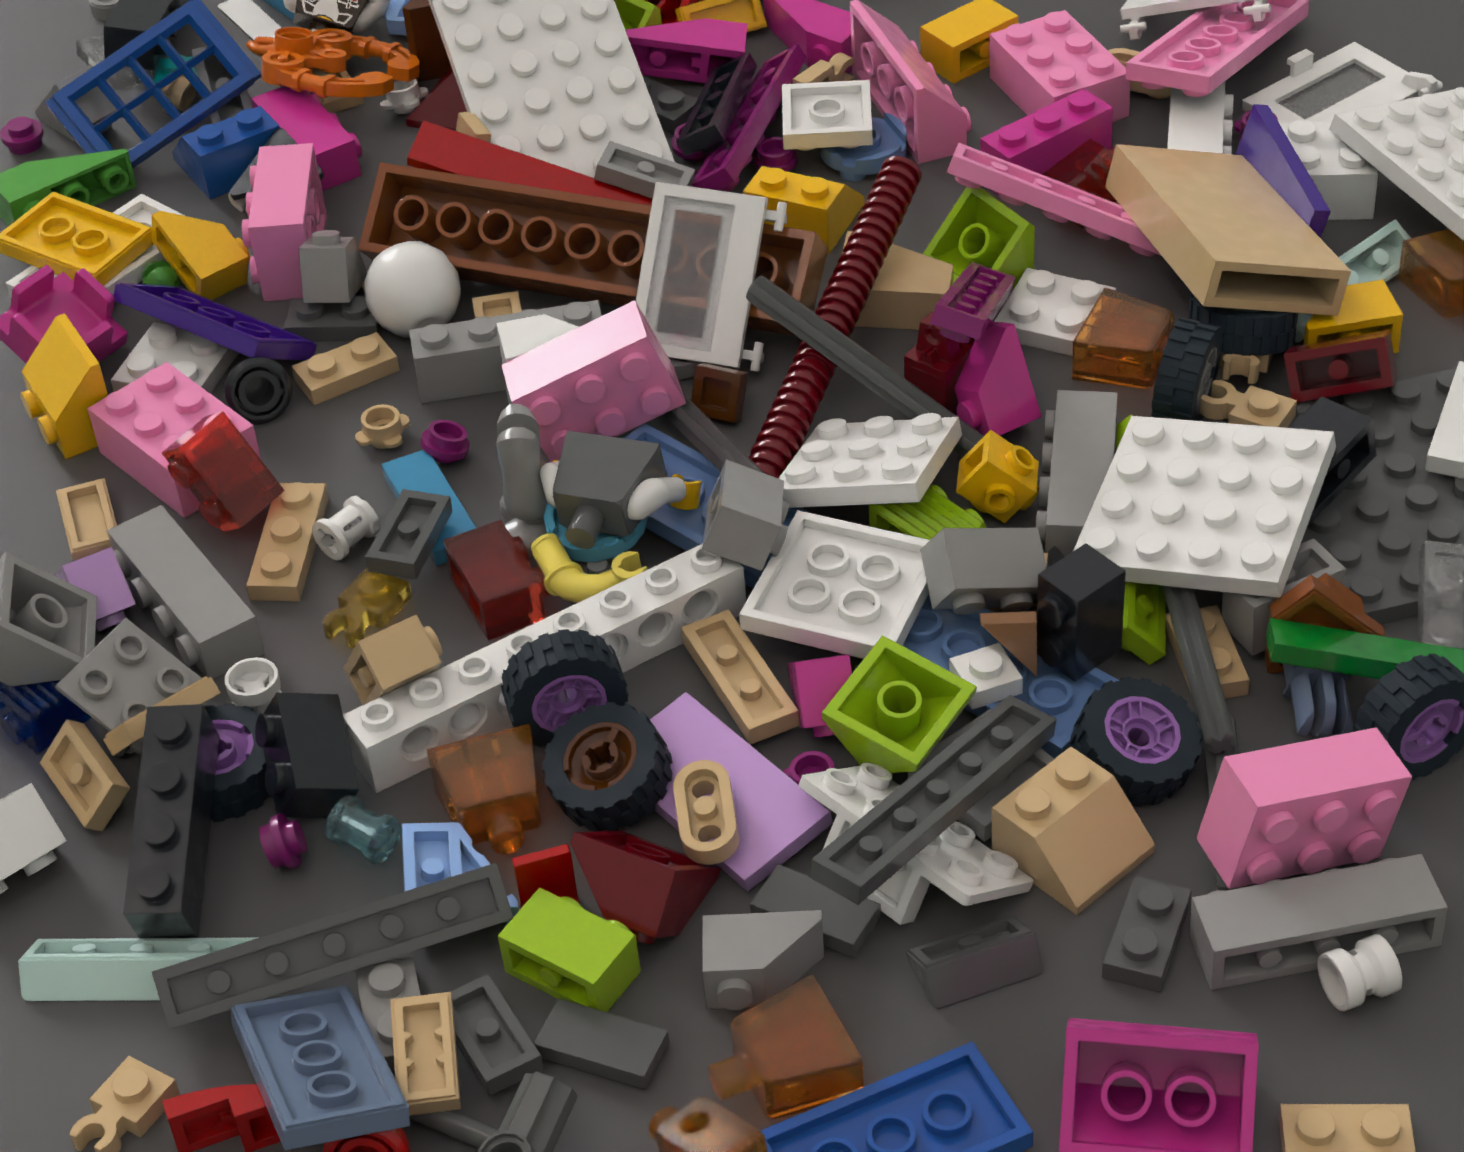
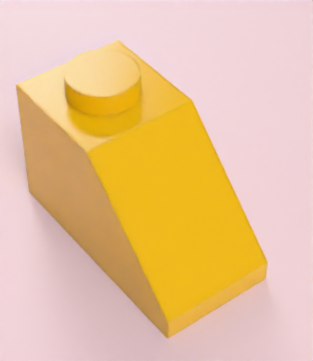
M157 211L152 214V242L166 261L170 263V266L176 271L178 277L189 291L213 300L248 282L249 250L244 246L243 240L239 237L234 238L224 224L164 211Z
M1383 279L1347 285L1338 316L1314 314L1306 323L1304 345L1390 329L1393 352L1398 353L1403 313Z

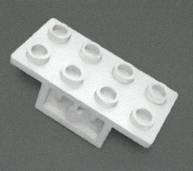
M862 763L861 766L842 769L829 768L823 772L802 775L798 785L799 788L837 814L823 849L900 786L891 780L892 774L888 770L873 763ZM955 821L868 896L867 899L880 903L881 911L899 925L915 921L930 882L960 904L969 906L1029 892L1034 880L1018 869L1017 861L1011 856L991 850L975 839V832L971 828Z

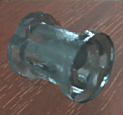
M348 795L335 804L328 816L325 828L326 836L330 841L335 844L347 843L362 851L365 859L372 864H380L389 857L398 845L402 830L397 818L386 814L380 816L366 809L364 802L353 795Z

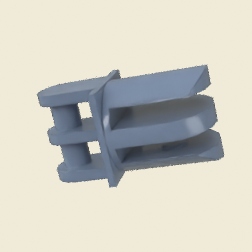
M1283 664L1286 688L1282 695L1283 697L1292 698L1298 736H1307L1310 732L1313 737H1329L1332 730L1334 735L1353 732V719L1346 684L1350 675Z

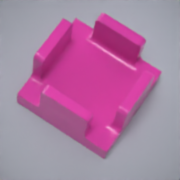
M49 265L43 266L12 289L11 307L0 315V340L25 363L28 362L55 317L64 313L98 362L127 343L128 332L112 317L114 296L85 268L75 273L73 281L64 272L54 278L55 271Z

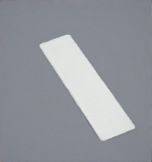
M229 0L218 5L253 40L258 36L275 38V31L282 28L252 0Z

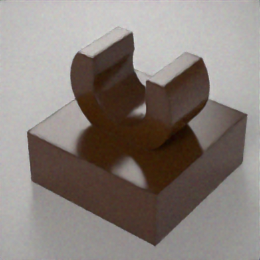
M706 363L696 365L691 401L707 417L733 423L740 421L748 372Z

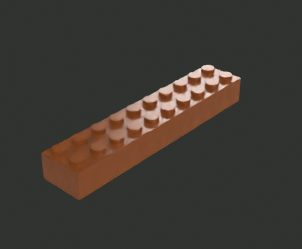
M380 162L358 249L373 261L383 250L395 244L407 241H421L443 251L457 270L459 279L586 301L598 300L599 303L622 307L634 300L636 301L651 206ZM677 210L660 313L705 321L722 217ZM764 224L755 279L759 276L766 277L814 312L828 247L816 232L783 227V232L773 231L774 225ZM751 303L747 328L796 336Z

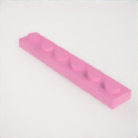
M958 143L947 173L955 176V180L958 183L973 189H980L981 186L998 192V196L1002 200L1013 205L1023 206L1027 203L1040 208L1044 216L1057 222L1066 223L1068 220L1086 226L1085 230L1097 238L1110 240L1114 237L1129 243V247L1133 251L1149 257H1153L1155 254L1161 255L1121 205Z

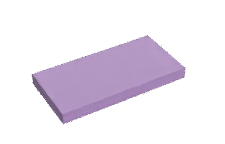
M687 692L650 719L667 744V749L671 753L673 761L670 764L673 774L671 782H668L666 787L667 793L663 800L660 799L654 807L656 808L655 811L676 830L679 831L673 782L677 773L687 764L699 760L715 761L727 770L733 789L740 842L737 850L730 858L716 865L721 867L725 873L747 892L770 875L778 864L782 865L833 824L831 812L825 806L799 788L796 782Z

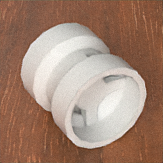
M255 657L241 660L230 667L225 675V687L232 704L238 707L247 706L253 708V711L257 714L260 712L264 713L276 692L282 693L278 669L273 662L264 658Z
M1374 934L1358 940L1354 949H1351L1349 952L1342 948H1336L1322 953L1318 957L1317 967L1322 987L1328 999L1339 1011L1345 1012L1361 1006L1366 995L1382 998L1396 993L1402 988V972L1398 959L1390 944L1381 935Z

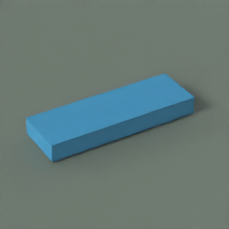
M420 450L381 464L383 477L396 499L399 497L402 489L450 496L453 512L430 553L436 566L483 549L480 533L431 455L424 450Z

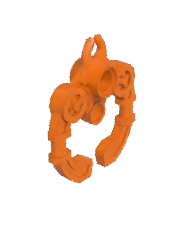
M283 27L275 31V38L258 36L254 41L249 40L246 44L249 51L261 57V78L264 82L271 85L287 86L297 92L303 90L313 92L321 98L329 96L354 98L383 96L394 90V80L410 82L419 77L420 63L418 57L410 54L409 50L404 48L401 43L382 42L373 36H356L342 29L327 28L312 32L301 27ZM353 55H358L359 58L368 59L372 56L381 58L383 63L387 64V74L374 71L362 73L354 78H341L331 74L324 77L313 75V68L327 73L343 72L346 70L347 60Z

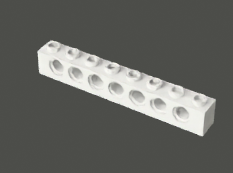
M702 543L343 714L354 765L377 794L513 727L502 694V673L509 665L508 660L513 654L516 655L521 650V646L528 641L532 642L538 639V636L542 634L557 633L558 630L569 629V631L576 632L578 630L588 631L593 636L599 635L605 639L608 646L611 645L615 650L624 673L683 644L681 627L728 609L735 618L738 617L746 603L744 566L741 563L702 550Z

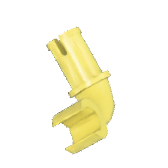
M548 533L541 535L531 545L532 554L545 576L544 586L547 592L573 603L583 601L647 570V566L641 567L638 552L627 551L615 557L612 561V569L600 574H586L580 564L571 561L556 534Z

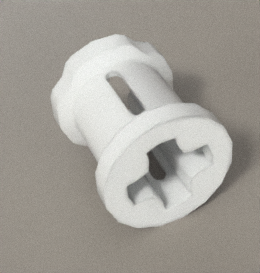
M358 496L349 497L344 502L342 510L329 519H319L312 526L314 539L320 549L336 561L345 558L349 554V548L363 537L371 538L380 531L379 519L374 509L368 502ZM348 525L349 529L344 531L343 528Z

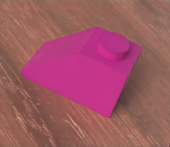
M992 321L979 340L975 339L954 388L959 403L956 408L957 416L984 436L990 430L1000 436L1042 417L1015 324Z
M838 655L787 663L794 703L799 710L800 728L813 727L814 737L835 735L822 720V711L851 676L850 655Z

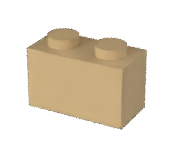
M416 614L358 641L343 669L361 704L364 705L436 671L442 663L439 658L442 655V648L433 629L430 626L423 627Z

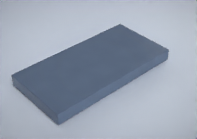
M344 985L260 1000L231 1007L232 1027L284 1151L410 1126L409 1105L348 986Z

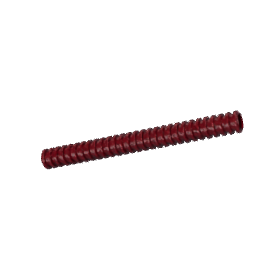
M891 156L883 162L872 190L867 196V201L863 205L853 231L843 249V253L839 257L838 264L833 270V275L828 281V286L825 288L818 307L814 312L849 338L855 329V324L865 307V302L869 298L870 291L884 264V259L889 253V248L894 242V237L898 233L903 217L907 213L908 206L922 179L920 168L906 157ZM803 340L798 347L797 353L794 355L792 364L788 368V374L782 381V386L777 392L772 408L766 416L767 420L763 423L761 432L756 438V443L750 451L751 455H749V458L765 474L775 478L780 477L803 445L804 437L810 430V425L814 421L815 414L820 407V402L825 396V391L829 387L830 380L834 376L837 367L836 364Z

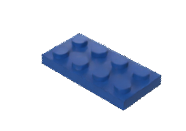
M973 1041L749 1135L752 1152H1022L1033 1147L1032 1129Z

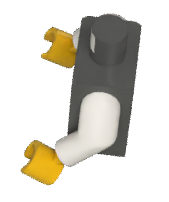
M568 431L565 436L560 460H553V462L544 464L539 472L548 504L556 508L560 524L567 528L565 532L566 539L572 545L581 549L592 548L599 533L622 537L632 534L641 520L666 503L682 510H694L700 504L702 481L686 482L683 476L678 474L667 477L660 443Z

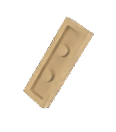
M277 483L246 585L250 601L300 602L316 546L312 526L316 521L324 517L329 499L326 483Z
M729 609L681 627L682 643L750 745L800 726L799 710L746 633L740 629L739 623Z

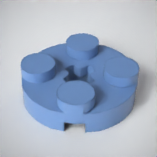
M884 112V119L872 117L873 145L856 148H819L820 156L826 165L840 171L842 179L852 182L860 181L866 175L879 173L885 159L891 156L906 157L907 129L900 119Z

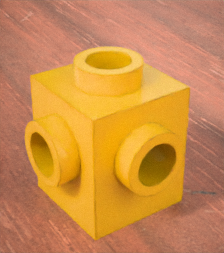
M990 430L959 461L956 493L969 500L979 511L989 513L1001 522L1006 523L1019 509L1022 511L1026 510L1036 499L1039 492V485L1037 484L1039 461L1034 459L1032 454L1024 447L1013 445Z

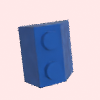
M261 106L244 109L233 117L215 124L203 125L197 131L182 136L172 151L173 159L211 200L230 192L258 154L259 147H263L272 133L279 129L280 126Z

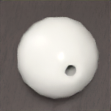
M407 241L383 250L374 258L364 281V292L367 308L382 328L404 338H410V329L423 328L431 324H447L452 319L460 301L461 286L457 270L443 251L421 241Z

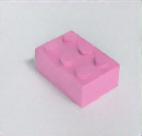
M1066 10L1051 12L1044 17L1022 24H1013L1006 29L990 34V78L1026 115L1084 88L1113 107V122L1129 117L1131 80H1126V67Z
M313 143L259 147L257 165L250 166L252 192L246 193V211L249 219L242 220L244 246L252 247L254 255L250 257L251 279L253 284L260 283L263 301L303 298L299 247L308 237H312V233L326 230L327 212Z
M635 300L501 365L512 404L524 405L535 416L540 431V447L550 462L560 460L565 436L568 431L617 437L686 404L674 366Z
M168 362L150 370L147 374L118 391L110 393L106 398L87 408L99 452L183 518H186L264 470L253 424Z
M1377 727L1225 756L1196 839L1228 889L1251 884H1264L1271 880L1304 873L1315 874L1327 868L1351 863H1366L1375 858H1380L1411 782L1412 775Z

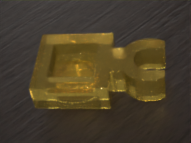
M366 568L337 597L339 609H335L325 616L323 627L326 638L331 640L339 631L345 630L347 647L355 648L357 642L365 638V629L369 624L382 629L412 598L410 582L392 575L368 572V568Z

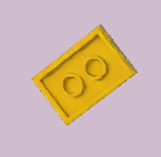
M51 192L0 233L1 254L38 268L49 265L55 271L54 274L59 275L64 272L73 281L75 273L85 268L103 286L154 244L152 242V227L56 192Z

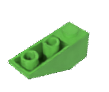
M126 149L29 161L1 172L0 219L7 226H10L51 192H56L95 206L136 188L137 185L128 151Z

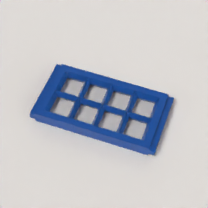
M190 0L54 93L45 104L85 154L114 150L100 132L123 117L142 140L128 150L133 169L255 84V81L261 78V72L201 0ZM189 23L208 47L185 62L166 38ZM159 44L178 68L155 83L136 59ZM214 54L233 78L213 92H210L191 68ZM128 65L146 86L147 90L125 104L106 82V79ZM181 75L187 78L203 98L183 113L176 109L161 90ZM98 86L117 110L94 125L75 101ZM153 95L173 120L150 135L131 110Z

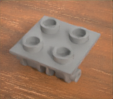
M125 617L55 688L110 732L123 722L145 711L147 707H152L202 678ZM143 739L115 755L121 757L125 753L132 754L134 751L141 755Z

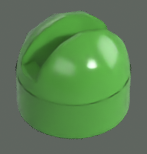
M163 260L150 263L142 273V284L181 287L176 271L170 266V263Z

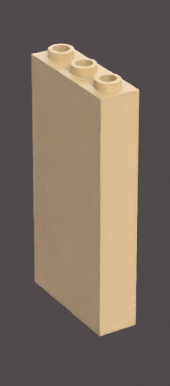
M1116 144L1105 185L1106 189L1203 306L1338 316L1351 270L1242 155Z

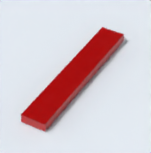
M424 120L407 156V165L414 168L652 206V198Z

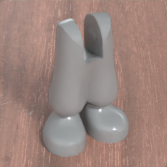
M515 403L508 405L500 413L497 421L496 446L503 481V496L500 499L499 506L503 519L508 521L500 530L498 538L501 551L505 555L515 559L534 558L531 550L532 543L541 535L547 534L543 516L548 502L539 474L541 467L546 463L540 452V431L535 416L524 405Z

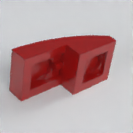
M257 1084L208 1088L162 1100L178 1152H193L239 1135L245 1152H253L281 1142Z

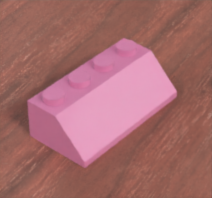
M859 0L850 1L852 58H854L852 74L856 80H870L871 100L883 117L885 112L894 115L903 122L907 129V150L918 164L948 157L954 154L958 143L967 145V133L971 131L970 115L964 106L960 107L954 99L950 87L947 84H943L937 77L933 65L930 62H926L920 55L916 43L913 40L910 41L898 25Z

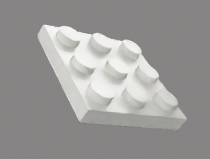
M927 413L908 420H893L890 416H878L866 422L846 423V420L840 418L823 421L817 425L778 478L784 480L783 501L789 502V508L920 502L962 436L959 417L941 418L939 414Z
M797 510L788 526L786 538L777 556L772 555L739 613L740 629L862 659L866 657L882 635L903 646L929 594L920 549L930 540Z

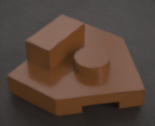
M1324 573L1319 578L1310 575L1269 605L1268 622L1269 618L1385 636L1383 626L1365 614L1362 598L1327 573ZM1266 641L1264 661L1267 673L1284 672L1283 664L1270 660Z

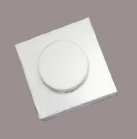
M1000 643L949 658V671L977 686L975 695L968 703L972 710L1004 700L1009 695L1017 696L1023 694V678Z

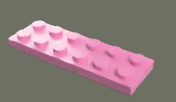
M1254 0L1200 8L1126 62V80L1141 82V85L1147 89L1170 87L1181 89L1183 94L1191 97L1207 96L1308 16L1309 0H1267V3L1271 5V12L1265 14L1264 21L1254 22L1253 15L1244 16L1243 8L1252 6Z

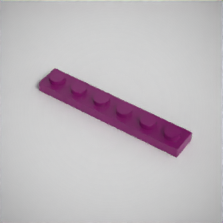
M798 44L763 63L742 99V104L733 118L734 122L725 135L724 143L708 154L690 187L729 192L740 182L738 177L740 172L752 161L751 153L764 140L765 136L763 133L766 127L777 117L775 112L782 104V84H793V78L799 75L798 72L807 58Z
M971 262L937 302L930 324L941 327L940 334L957 342L969 343L970 337L979 340L1010 296L1016 277Z

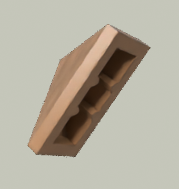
M1036 611L980 613V625L1037 676Z

